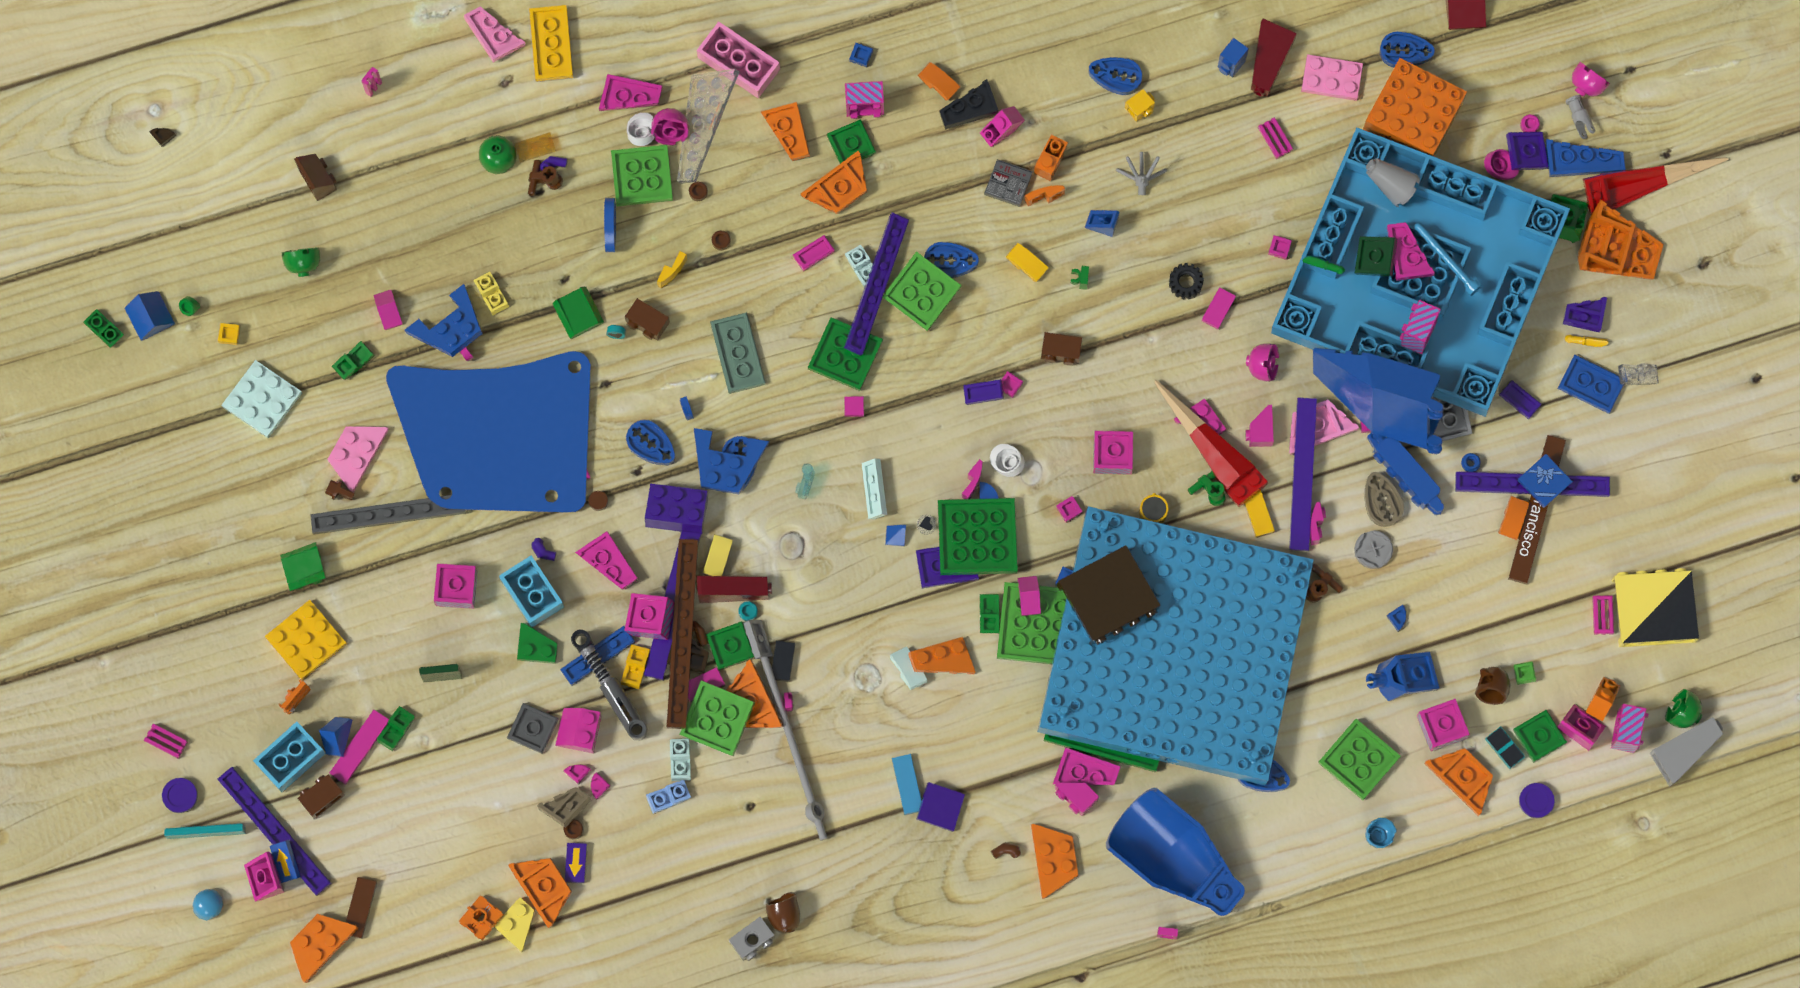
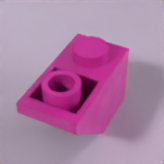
M1015 106L1002 109L984 127L980 134L988 145L993 147L1015 132L1025 119Z
M1057 783L1055 785V794L1062 801L1065 799L1070 804L1068 807L1076 815L1079 813L1083 816L1099 800V796L1086 783Z

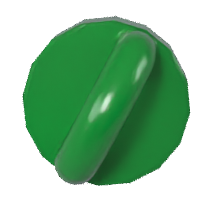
M187 296L180 300L179 309L184 315L192 316L200 309V304L192 297Z

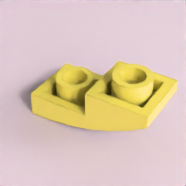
M491 272L473 280L492 316L509 307Z
M714 534L703 573L711 576H722L732 545V539Z

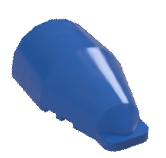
M1151 788L1145 791L1125 810L1114 825L1106 841V849L1152 887L1206 906L1220 916L1229 914L1244 896V886L1234 878L1204 827L1158 788Z

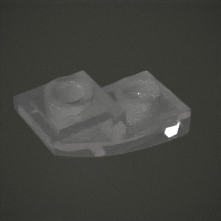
M1642 363L1639 365L1621 364L1618 366L1620 384L1651 385L1659 383L1657 365Z

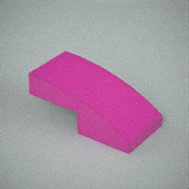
M980 459L968 473V479L971 482L962 492L963 499H970L979 484L983 462Z

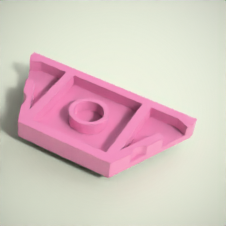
M1329 400L1316 405L1314 446L1359 429L1356 423L1354 424ZM1296 412L1292 413L1290 455L1294 454Z
M345 427L327 460L350 492L354 493L388 433V428Z

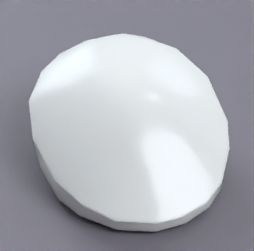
M638 113L628 121L627 136L632 144L645 146L654 140V133L653 136L651 134L653 119L651 114Z
M999 444L991 451V465L1001 475L1014 477L1022 472L1025 460L1018 449L1008 444Z

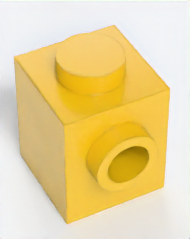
M1142 89L1125 102V109L1137 122L1142 117L1147 118L1154 112L1155 99L1151 93H1146Z

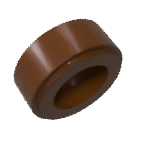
M697 181L690 185L689 195L691 199L702 201L707 197V186L703 182Z
M720 230L712 235V245L715 249L725 250L730 246L731 240L727 232Z
M594 491L590 494L588 501L593 510L601 511L607 507L608 498L604 492Z
M573 819L566 828H563L566 837L572 840L580 838L583 834V826L576 819Z

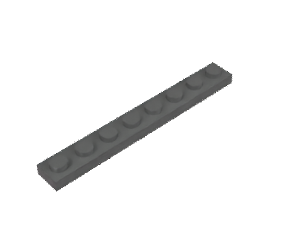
M452 495L440 496V497H441L442 499H449ZM429 498L316 513L310 514L312 533L314 535L466 514V510L443 508L432 502Z

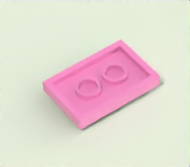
M1307 54L1301 92L1357 101L1363 63Z

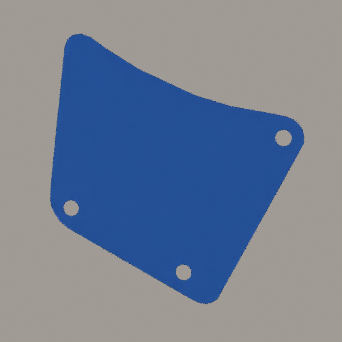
M570 351L531 363L498 369L440 370L404 365L394 366L389 369L386 381L428 498L440 507L448 509L576 512L580 510L586 502L591 367L589 359L581 352ZM578 361L581 364V370L577 373L570 372L568 369L569 363ZM449 487L452 490V496L449 499H442L439 495L441 488ZM554 490L557 492L558 498L555 502H548L545 499L547 491Z

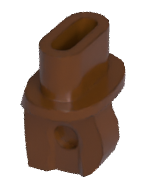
M333 480L330 481L325 491V494L332 496L333 500L336 499L337 495L352 500L355 493L341 488L342 481L338 483Z

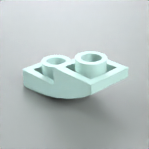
M859 245L845 253V256L865 288L873 264L863 247Z
M905 647L890 654V660L901 672L900 677L912 690L926 683L927 678L924 672H914L908 653L911 651L908 647Z
M670 739L671 781L691 780L689 739Z

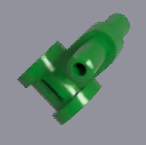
M1212 471L1207 475H1202L1198 478V482L1188 488L1189 494L1193 495L1203 487L1208 493L1210 504L1214 506H1220L1226 500L1223 484L1212 482L1216 478Z

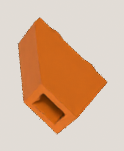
M1051 135L1035 165L1034 174L1051 181L1060 165L1068 142Z
M1603 677L1587 707L1586 713L1603 721L1615 700L1620 685L1614 680Z

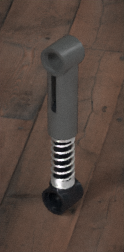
M585 630L575 631L571 636L573 646L587 660V664H590V669H593L592 673L596 674L595 677L600 682L602 693L628 735L635 741L644 739L647 735L645 723L617 678H613L609 674L610 671L606 670L607 667L603 665L604 662H601V658L598 657L599 653L596 654V649L593 646L594 643L589 633ZM585 636L587 638L586 643L583 645L577 644V638ZM624 705L627 711L629 712L630 716L633 719L631 722L628 720L621 706ZM636 725L642 727V732L639 735L632 733V729Z

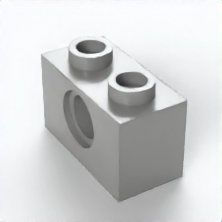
M759 917L731 937L729 943L743 961L746 959L749 961L758 954L756 951L762 947L766 949L773 944L775 936L763 919ZM756 936L758 938L757 944L750 945L747 942L748 938Z

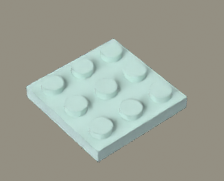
M255 360L221 406L266 438H269L301 396L302 392Z

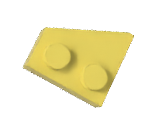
M520 897L494 928L522 952L535 910Z

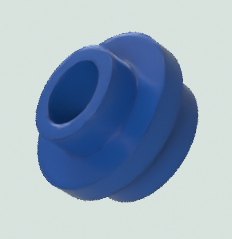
M1473 453L1466 454L1461 460L1462 468L1467 472L1477 471L1481 464L1480 458ZM1469 460L1473 461V462H1474V465H1473V466H1469V465L1467 464V461H1469Z

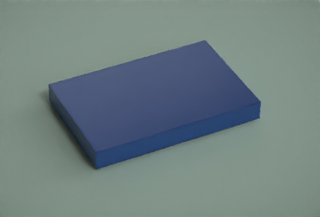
M1574 354L1557 389L1609 414L1626 379Z

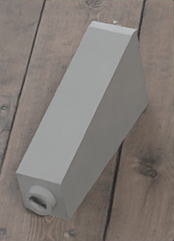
M1712 717L1651 751L1650 755L1669 787L1673 786L1723 735V728L1718 720L1715 721Z

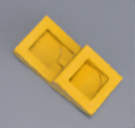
M1019 243L1006 255V258L1017 269H1021L1034 282H1037L1049 268Z
M679 251L672 268L664 265L657 280L658 287L663 288L678 275L687 261V254Z
M631 644L621 685L640 689L650 649Z

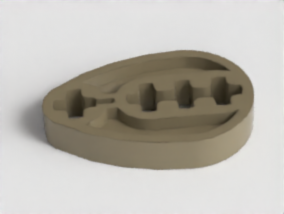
M1378 472L1371 473L1367 478L1364 492L1367 514L1370 520L1378 526H1392L1402 517L1404 512L1403 500L1395 486L1386 477ZM1373 477H1375L1376 480H1380L1378 483V487L1375 485V483L1371 484ZM1379 495L1387 498L1385 505L1390 506L1388 513L1389 515L1393 514L1391 521L1384 519L1386 512L1381 510L1383 504L1382 501H1378Z

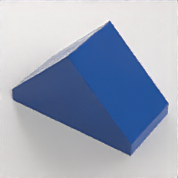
M1091 210L1085 228L1113 237L1120 212Z
M335 717L319 730L327 755L344 756L352 719Z

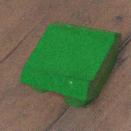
M1553 194L1551 202L1570 208L1559 238L1571 241L1572 244L1580 241L1588 211V203Z
M580 287L552 303L570 339L604 323L587 287Z
M316 542L280 555L290 591L302 589L311 583L319 584L326 578Z

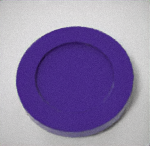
M185 778L170 780L162 791L164 805L174 813L189 811L194 807L198 797L194 784Z
M1529 784L1520 793V808L1531 818L1545 817L1554 807L1555 799L1553 792L1544 784Z

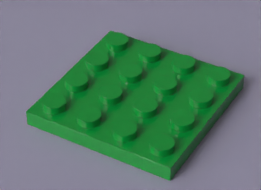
M1015 498L938 500L940 575L1014 574L1018 572Z

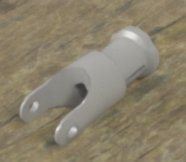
M1581 95L1568 98L1565 102L1566 105H1569L1572 112L1571 117L1580 137L1586 139L1585 125L1590 133H1595L1587 109H1584Z

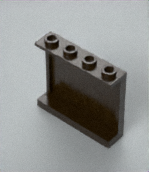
M1126 545L1062 578L1057 583V587L1060 591L1063 590L1091 640L1089 642L1090 645L1094 643L1099 645L1107 640V636L1111 634L1116 636L1122 633L1124 627L1128 625L1133 627L1139 624L1141 618L1145 616L1150 618L1158 613L1157 610L1161 606Z

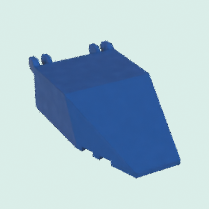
M1313 349V374L1372 433L1427 449L1430 454L1434 453L1437 455L1441 453L1442 439L1434 435V432L1439 424V420L1443 418V405L1431 399L1440 381L1439 374L1371 353L1363 352L1362 355H1354L1352 351H1346L1343 354L1337 353L1333 349Z

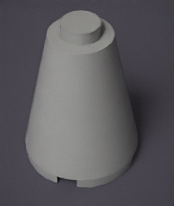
M1378 158L1370 160L1366 166V174L1396 207H1399V204L1404 205L1409 201L1416 191L1415 183L1419 184L1420 177L1416 173Z

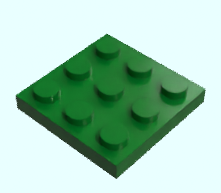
M830 317L808 365V370L861 391L883 339L870 334L864 352L860 356L844 349L851 325Z

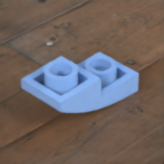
M681 780L647 794L646 798L654 814L690 799L691 796L685 781Z

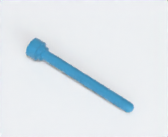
M1420 223L1415 224L1416 231L1465 284V291L1470 296L1478 292L1482 285L1477 280L1470 279Z

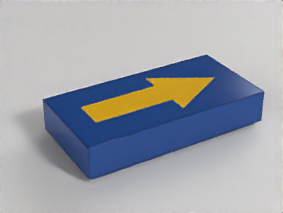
M289 840L269 846L281 883L301 877Z

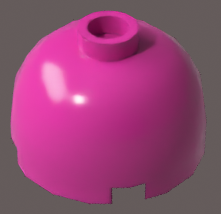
M1581 62L1578 63L1572 73V83L1577 87L1575 91L1583 97L1586 94L1591 97L1598 96L1610 84Z
M673 108L662 109L652 119L651 134L653 136L654 133L655 140L658 143L676 145V142L680 140L683 142L687 138L689 125L686 116L681 111Z
M1269 343L1260 344L1253 348L1250 355H1247L1246 366L1249 367L1253 377L1262 381L1275 380L1279 366L1275 365V358H1279L1277 345Z

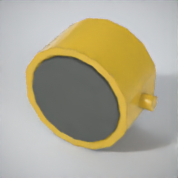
M1156 493L1145 497L1139 509L1140 518L1162 524L1167 518L1168 503L1163 497L1156 495Z

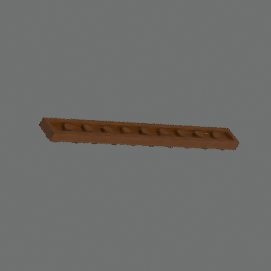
M679 539L666 725L668 729H686L698 555V540Z

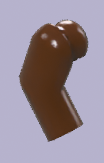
M693 621V632L695 631L699 646L708 644L704 628L697 621Z
M1006 842L990 851L995 859L1005 853L1010 854L1013 858H1017L1021 854L1018 845Z

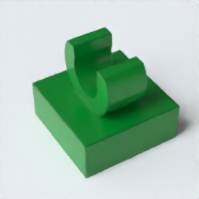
M1082 266L1081 271L1072 269L1071 274L1078 275V278L1071 279L1070 283L1073 285L1080 283L1079 289L1087 290L1089 266Z

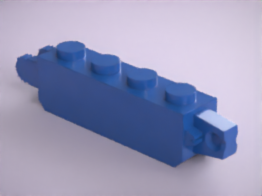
M1371 432L1367 439L1374 448L1373 457L1375 460L1387 468L1386 472L1391 478L1395 477L1397 479L1399 487L1405 493L1408 492L1412 496L1411 500L1417 507L1420 506L1422 509L1427 507L1432 514L1436 516L1441 515L1444 505L1438 498L1440 487L1398 440Z

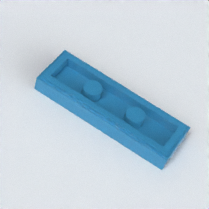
M911 754L892 758L904 815L918 813L922 801Z

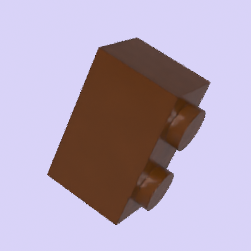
M638 298L625 315L626 325L633 330L639 329L650 340L655 339L658 341L670 323L668 316Z
M1044 332L1041 359H1045L1044 361L1048 363L1059 361L1069 366L1079 364L1082 337Z
M329 774L320 776L315 781L316 784L314 786L305 788L300 792V797L297 798L313 819L317 818L345 796Z

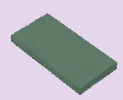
M747 312L710 321L728 393L732 394L766 385Z

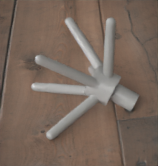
M1140 152V174L1137 173L1129 156L1126 157V160L1134 176L1119 168L1116 171L1135 181V185L1138 186V195H1146V186L1149 185V181L1165 173L1167 169L1164 168L1151 175L1160 159L1157 156L1148 173L1144 174L1143 152Z

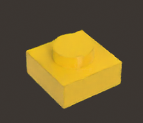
M220 323L218 343L238 345L240 326Z

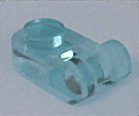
M811 464L803 465L802 472L804 475L801 483L798 482L795 490L798 498L804 500L808 497L815 476V471Z

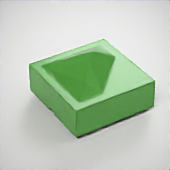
M1533 661L1514 665L1517 685L1536 682Z

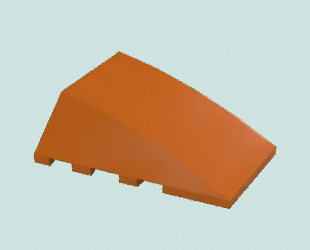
M1600 200L1587 222L1577 256L1580 270L1653 280L1664 244L1646 231L1640 230L1635 226V223L1626 220L1620 215L1621 213L1615 209L1612 210L1607 206V203Z

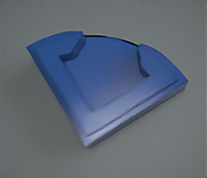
M687 396L680 398V404L686 420L693 419Z
M980 482L979 499H999L996 490L991 485Z
M1403 604L1387 615V618L1397 632L1406 621V610Z

